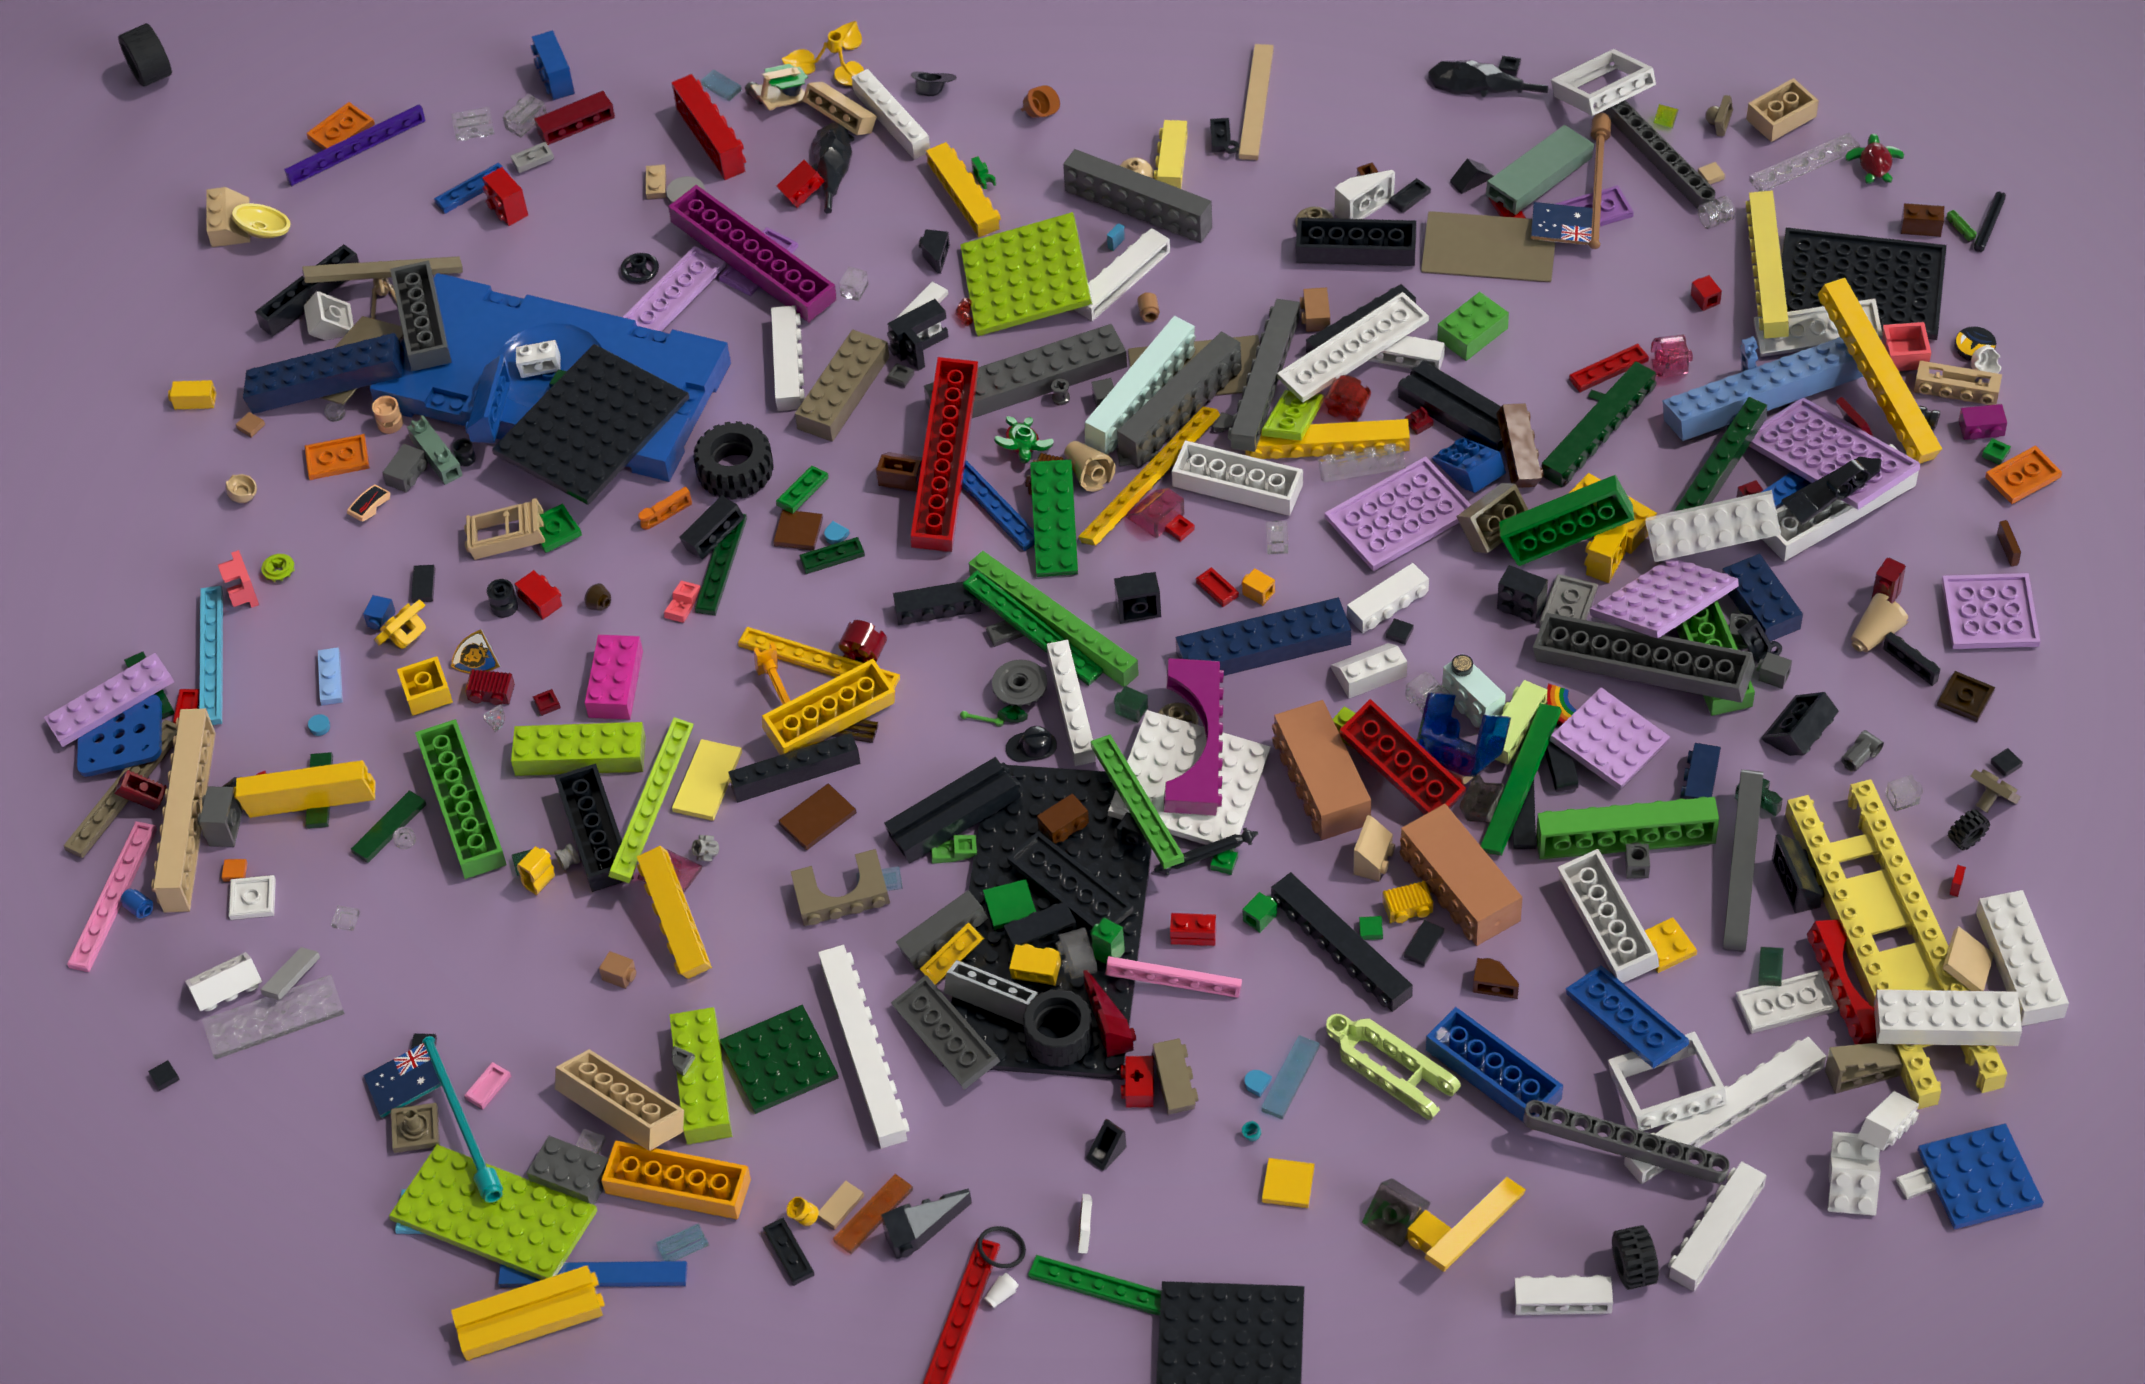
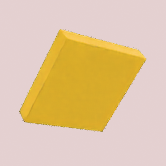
M1268 1158L1262 1203L1309 1208L1315 1164Z

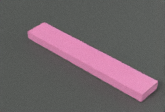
M1108 956L1105 973L1108 976L1239 998L1242 979L1110 956Z

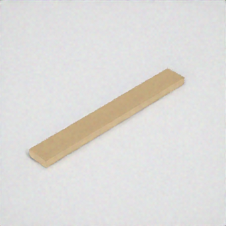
M1255 44L1239 159H1259L1274 45Z

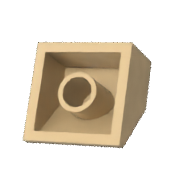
M1367 815L1354 848V875L1379 881L1381 875L1387 872L1389 864L1387 859L1389 856H1393L1395 844L1392 843L1393 834L1370 815Z

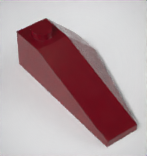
M1084 970L1085 988L1107 1057L1134 1051L1133 1042L1137 1041L1134 1028H1129L1127 1019L1089 971Z

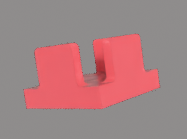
M240 551L232 552V560L218 565L224 583L238 578L241 579L240 584L227 588L233 607L247 602L250 603L251 608L258 606L259 602Z

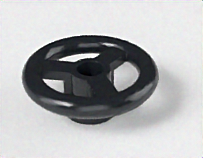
M634 253L626 257L620 266L623 278L632 283L647 282L654 278L659 270L657 259L648 253ZM646 259L652 262V271L646 268ZM636 272L642 273L645 276L632 277L629 274Z

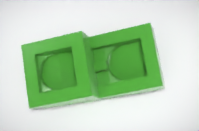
M954 835L953 840H948L937 848H933L931 851L932 864L955 862L974 857V855H977L976 835Z

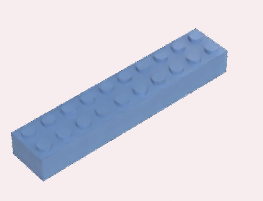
M1838 337L1832 341L1662 400L1664 421L1684 441L1731 424L1748 397L1767 404V411L1864 376L1858 370L1857 364L1849 354L1843 339Z

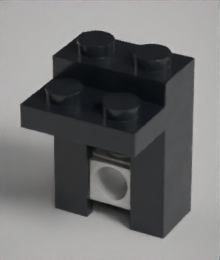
M936 299L887 323V336L890 340L889 350L891 354L897 356L901 362L907 359L909 364L914 365L918 371L925 367L923 350L949 337L948 329L941 326V321L946 319V311Z

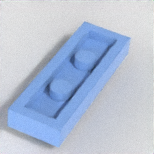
M339 647L318 650L321 705L342 703Z

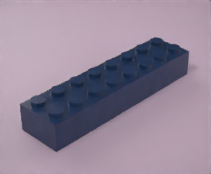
M391 333L246 370L243 399L252 414L400 378L402 377L404 348L396 334Z
M1337 597L1175 637L1176 653L1178 659L1220 661V670H1224V676L1351 645V627L1341 601Z

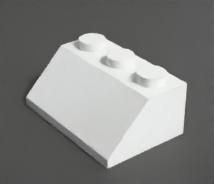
M1387 643L1331 665V669L1350 699L1407 677V660L1397 645Z
M247 952L185 981L200 1011L205 1010V1012L218 1006L217 1003L223 1000L229 1002L237 998L238 993L244 990L250 992L258 988V984L262 982Z

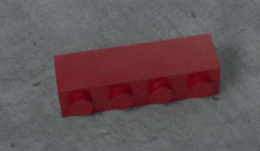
M603 90L536 117L534 120L539 136L543 142L550 145L615 118L613 104Z

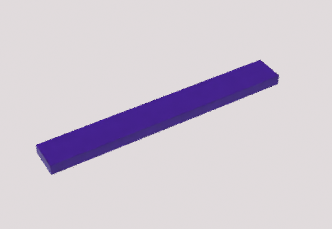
M418 104L284 169L290 186H293L425 122L423 108Z

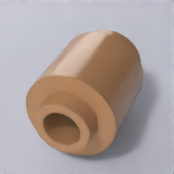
M1150 292L1141 294L1137 299L1140 317L1145 322L1157 320L1160 313L1157 296Z

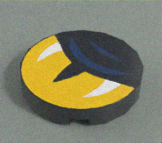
M1973 326L1962 329L1957 334L1954 345L1961 357L1971 361L1975 350L1983 346L1996 349L1997 343L1995 336L1990 331L1982 327Z

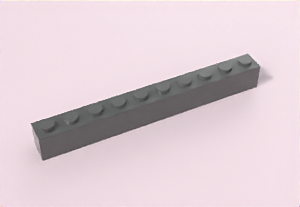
M1276 299L1274 306L1270 307V319H1266L1265 333L1262 332L1260 337L1261 345L1257 346L1256 359L1252 360V372L1247 375V386L1243 387L1242 400H1239L1237 405L1238 413L1233 416V428L1230 427L1228 431L1231 449L1256 451L1262 428L1264 427L1279 382L1277 373L1283 370L1300 318L1299 301Z

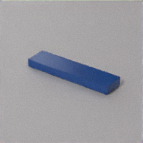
M499 162L434 198L435 204L445 214L482 194L484 192L482 178L503 166Z

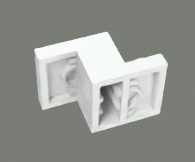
M1833 1132L1828 1174L1830 1184L1828 1211L1876 1216L1880 1181V1149L1857 1138L1859 1134Z

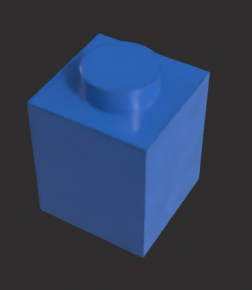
M372 595L363 613L367 627L378 630L394 616L396 611L392 599Z

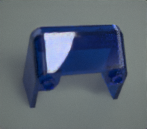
M1428 692L1416 742L1444 768L1465 777L1476 776L1502 754L1511 717L1483 714L1475 745L1459 738L1460 723L1458 719L1451 716L1456 695Z

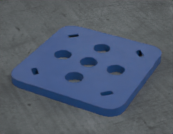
M153 694L79 737L77 769L79 773L84 777H90L149 763L158 759L162 752V702L160 698ZM125 717L124 720L116 723L118 718ZM145 728L143 732L136 733L138 729ZM124 732L122 737L115 738L117 734ZM104 737L103 741L95 743L98 738ZM124 748L122 753L115 754L118 749Z

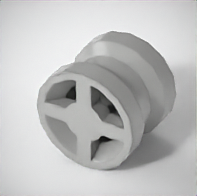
M571 843L567 844L563 850L558 849L554 851L564 871L569 869L570 865L580 863L579 856Z

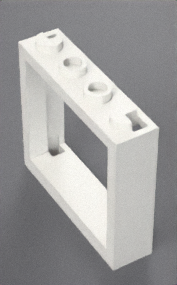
M1613 49L1551 79L1554 97L1593 116L1655 86L1656 81L1653 67ZM1614 69L1629 74L1591 94L1577 88Z
M1695 1032L1685 1035L1689 1039L1688 1046L1657 1067L1696 1055L1713 1087L1641 1110L1625 1079L1653 1068L1634 1052L1608 1059L1610 1076L1638 1130L1652 1129L1727 1104L1725 1087Z

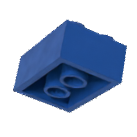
M551 30L532 36L533 44L530 47L533 56H536L533 61L536 69H540L541 81L546 82L544 86L547 94H551L553 100L575 94L570 68L554 31Z

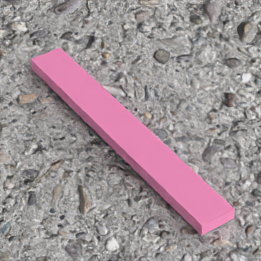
M135 822L67 963L70 969L90 972L122 905L120 902L121 895L130 888L157 831L156 825Z

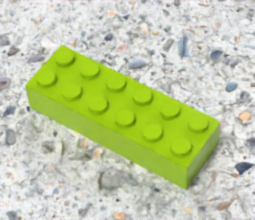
M643 722L514 726L511 763L515 776L560 775L595 763L599 773L643 772L646 743Z
M711 1007L669 1014L673 1047L681 1048L693 1053L695 1056L694 1061L684 1076L676 1071L680 1106L684 1110L683 1131L687 1145L733 1137L715 1008Z

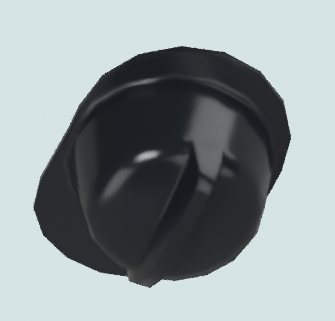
M911 73V77L915 79L916 93L925 96L938 95L946 82L957 79L956 75L949 73Z
M1041 726L1029 727L1025 732L1011 737L1006 744L1008 757L1017 762L1047 758L1053 755L1057 749L1056 738Z

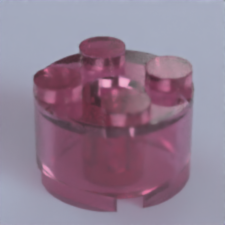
M1678 334L1654 338L1651 344V353H1655V359H1651L1656 375L1665 378L1688 374L1689 362L1693 360V354L1690 349L1688 350L1685 335Z

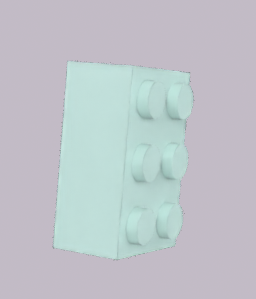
M1451 661L1443 667L1442 694L1447 700H1451L1456 705L1458 711L1461 714H1465L1476 728L1479 727L1485 733L1493 727L1496 718L1502 716L1506 694L1474 664L1473 671L1469 675L1458 676L1454 674L1451 669Z

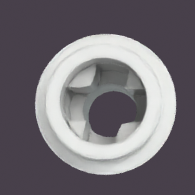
M1007 1273L1003 1276L999 1275L984 1300L992 1308H995L1016 1293V1288L1019 1285Z

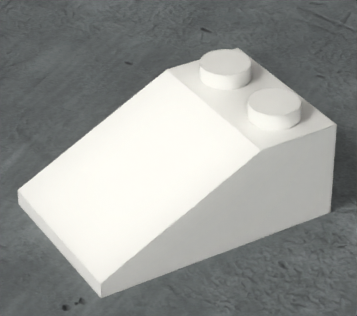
M1388 170L1357 176L1339 183L1335 187V215L1339 219H1364L1389 203V198L1394 195L1395 172Z

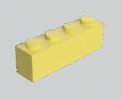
M1164 120L1163 128L1159 130V139H1162V141L1158 142L1157 152L1160 153V156H1156V168L1158 170H1154V179L1179 189L1182 186L1186 153L1187 121Z

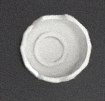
M1983 346L1974 351L1971 359V368L1973 370L1998 374L2002 368L1998 364L2000 355L1993 347Z

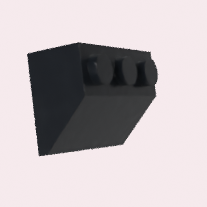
M1826 692L1795 695L1761 739L1789 756L1805 755L1810 751L1812 744L1822 736L1824 729L1834 721V717L1839 710Z
M1778 834L1775 836L1772 862L1794 913L1820 908L1822 898H1824V890L1816 881L1814 867H1810L1808 863L1809 858L1806 849H1802L1799 841Z

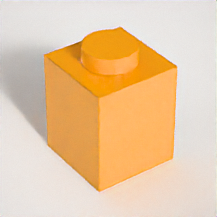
M1255 568L1242 579V595L1262 606L1275 593V579Z

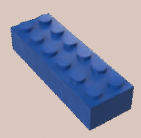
M1457 1007L1426 1036L1427 1052L1522 1122H1524L1525 1107L1530 1101L1538 1100L1556 1106L1562 1100L1563 1084ZM1530 1113L1533 1117L1540 1116L1537 1113Z

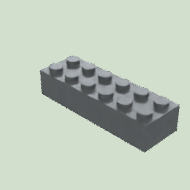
M429 260L391 268L390 272L412 371L452 363Z

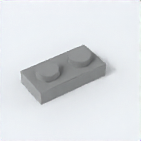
M546 142L511 155V160L519 173L554 159L553 153Z

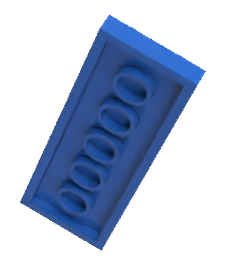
M1602 965L1566 988V993L1571 999L1653 1069L1689 1045V1039Z

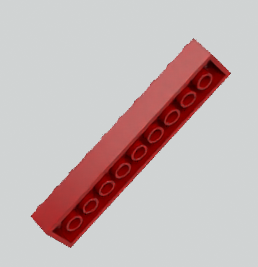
M944 357L937 358L911 530V548L952 552L978 379V361Z

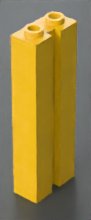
M360 760L240 777L236 779L234 797L240 802L242 810H245L248 816L252 818L302 811L310 808L375 800L376 781L371 773H368V768L364 761Z
M588 1265L452 1309L451 1313L465 1359L470 1360L603 1316L601 1307H604L605 1303L602 1294H597L595 1286L599 1285L596 1273H591Z

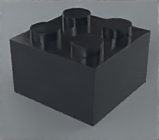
M1509 565L1498 583L1497 609L1520 617L1525 621L1536 623L1546 606L1548 579Z
M1156 572L1114 578L1115 602L1120 624L1161 617L1160 589Z

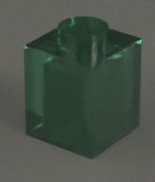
M1125 686L1114 698L1116 714L1138 723L1148 709V695Z

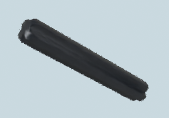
M1998 191L1995 193L1974 244V250L1984 251L2005 201L2006 194L2004 192Z

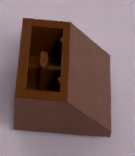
M893 452L881 454L876 468L878 486L917 492L922 457Z

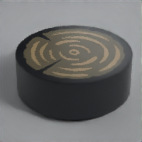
M1464 654L1455 656L1451 663L1453 673L1458 676L1469 675L1473 671L1472 658Z

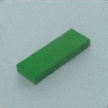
M810 466L776 500V506L793 514L829 479L828 473Z

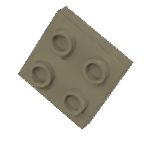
M1974 769L1970 776L1985 785L1986 790L1975 806L1987 813L1997 796H2003L2015 804L2021 798V796L2016 794L2018 789L2003 780L1998 783L1999 778L1985 769L1981 772Z
M437 1103L391 1109L392 1147L394 1153L433 1148L437 1144L440 1145Z

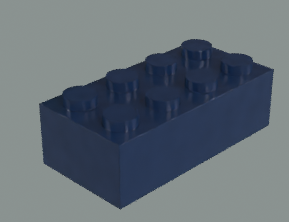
M1760 553L1722 568V573L1738 578L1739 586L1727 594L1742 614L1753 615V618L1759 622L1770 642L1801 629L1802 611Z

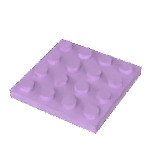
M2029 573L1950 575L1942 577L1952 649L2040 646Z
M1600 688L1550 737L1552 743L1619 791L1670 740L1669 735L1603 688Z

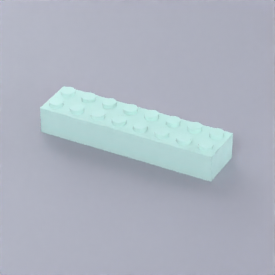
M1176 316L1169 321L1085 421V445L1107 455L1116 449L1118 444L1117 430L1168 383L1176 371L1179 372L1183 368L1187 358L1190 359L1194 355V341L1196 338L1194 335V325Z

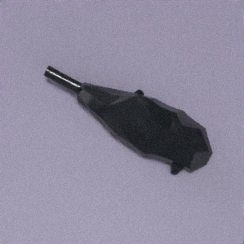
M1473 60L1440 61L1428 72L1429 79L1435 88L1454 94L1481 93V96L1485 97L1489 92L1517 91L1522 93V91L1548 93L1549 90L1548 85L1524 83L1523 79L1504 73L1493 64L1480 63Z
M834 122L818 130L812 144L816 163L811 167L825 181L822 187L825 195L824 212L827 214L832 212L833 197L837 194L840 183L849 170L852 158L850 142L854 141V137L849 134L848 129Z

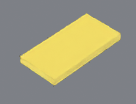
M701 739L672 806L673 812L714 821L730 783L728 771L735 770L742 754V748Z

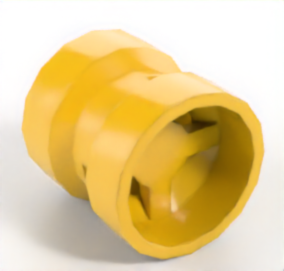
M800 1196L792 1198L786 1208L788 1217L803 1226L812 1225L817 1220L819 1214L818 1208Z

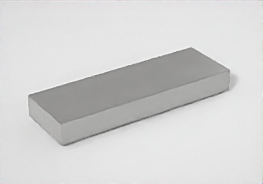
M300 947L260 989L262 995L280 1000L320 958L319 953Z

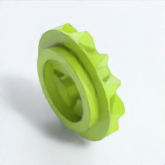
M274 554L263 562L261 570L267 580L271 579L275 583L277 580L283 581L285 577H290L291 572L295 571V564L289 555ZM274 566H275V567H278V568H281V567H282L283 570H278V569H277V570L275 571Z

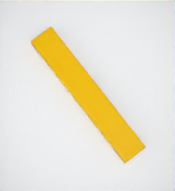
M1506 1177L1426 1253L1425 1259L1445 1272L1524 1195L1526 1189Z

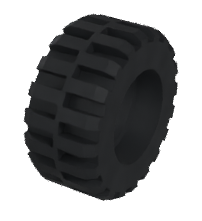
M736 421V423L725 422L721 426L719 424L715 425L712 430L708 429L704 433V437L701 436L694 447L693 458L698 481L705 490H708L714 496L718 494L719 497L722 495L730 497V499H737V497L746 498L748 494H755L759 491L760 487L763 488L767 484V480L769 481L772 476L774 464L769 440L759 428H754V425L749 423L745 425L743 422ZM731 455L749 457L745 462L735 466L719 464L722 459Z

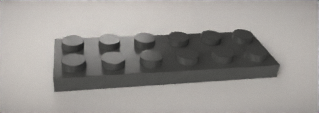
M927 975L891 1002L897 1012L964 1090L1000 1062L996 1054Z

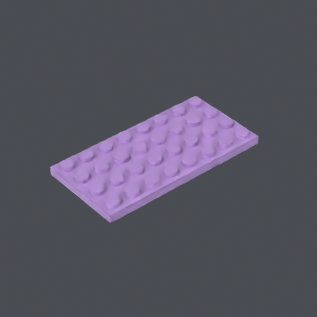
M1806 398L1799 399L1766 420L1749 445V447L1811 483L1859 456L1881 459L1879 473L1851 495L1840 499L1858 510L1920 470V463Z

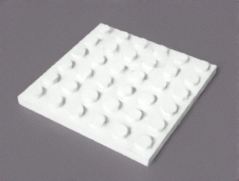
M1147 710L1127 762L1170 834L1207 845L1234 834H1241L1271 746L1223 733L1222 736L1219 735V740H1223L1222 753H1219V758H1223L1222 771H1219L1218 775L1222 776V789H1218V794H1222V806L1217 807L1216 816L1164 812L1165 783L1188 771L1198 761L1205 749L1206 734L1203 726ZM1116 790L1108 810V816L1122 820L1129 810Z

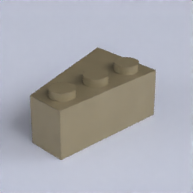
M1869 1043L1829 1047L1825 1073L1835 1094L1898 1077L1901 1075L1903 1063L1894 1044Z

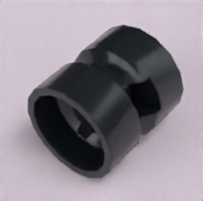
M507 579L492 581L486 590L493 614L501 618L513 615L518 609V602L512 583Z

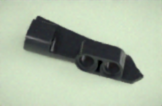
M1859 456L1810 485L1783 498L1782 503L1803 526L1835 500L1848 497L1879 473L1882 460Z

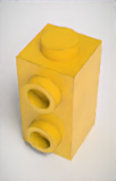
M212 380L173 381L172 388L168 391V399L172 402L174 409L214 408L217 393Z

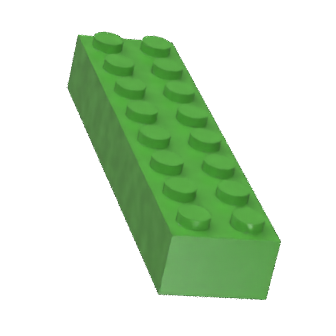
M454 719L415 732L464 878L467 879L506 866V860L457 720Z
M1715 797L1677 799L1664 802L1655 801L1642 804L1633 803L1620 806L1611 805L1598 808L1589 807L1576 810L1567 809L1554 812L1545 811L1537 814L1536 842L1539 860L1583 856L1596 849H1599L1601 854L1625 852L1626 844L1632 843L1649 844V850L1716 844L1719 815Z

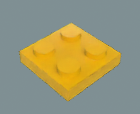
M1674 917L1645 930L1658 955L1659 967L1655 968L1657 973L1697 955V949Z

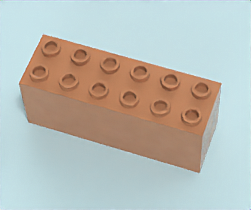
M1316 701L1275 714L1274 724H1272V730L1275 735L1272 737L1275 749H1279L1281 752L1280 759L1283 766L1287 765L1288 777L1291 783L1294 782L1296 785L1297 797L1304 802L1303 808L1306 816H1310L1312 819L1311 825L1314 833H1318L1321 840H1325L1362 828L1367 815L1371 816V799L1324 701Z
M1446 804L1401 828V850L1399 852L1405 862L1408 861L1412 866L1414 874L1426 882L1429 892L1435 894L1440 906L1443 909H1447L1452 921L1456 925H1460L1468 940H1472L1478 946L1521 921L1523 897Z

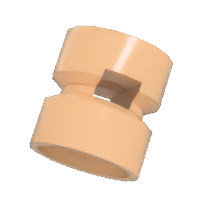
M382 396L376 399L372 404V410L378 429L385 434L395 433L400 430L403 420L397 400L391 396Z

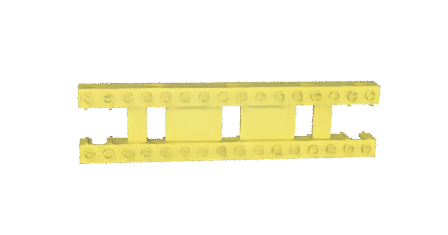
M1872 780L1850 784L1848 794L1849 808L1851 807L1852 810L1857 809V803L1859 804L1861 813L1858 828L1862 830L1864 835L1830 843L1825 833L1824 823L1820 822L1813 806L1814 801L1810 799L1809 795L1787 800L1785 816L1795 839L1800 842L1802 849L1807 851L1808 863L1810 867L1815 869L1818 885L1823 887L1824 898L1822 899L1831 920L1839 919L1847 939L1844 949L1868 1003L1874 1008L1877 990L1969 991L1968 988L1943 969L1949 946ZM1873 854L1876 863L1879 862L1882 868L1879 871L1846 879L1839 863ZM1906 927L1909 935H1912L1915 943L1879 952L1872 935ZM1894 1044L1903 1063L1901 1077L1911 1100L1919 1103L1917 1110L1938 1105L1942 1091L1940 1088L1941 1083L1937 1081L1929 1064L1930 1058L1926 1057L1923 1050L1924 1047L1932 1045ZM1960 1045L1966 1057V1064L1973 1066L1975 1059L1977 1061L1979 1074L1976 1087L1980 1088L1982 1093L2004 1088L2008 1073L1995 1046Z

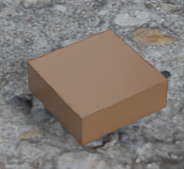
M248 412L236 424V428L252 438L265 425L263 419Z

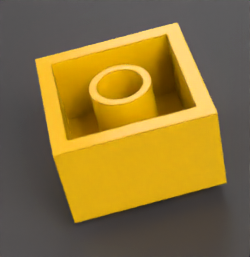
M1618 526L1594 536L1593 541L1588 542L1585 550L1588 555L1584 562V565L1587 566V576L1610 583L1626 554L1628 527Z
M437 656L397 669L412 716L453 703Z

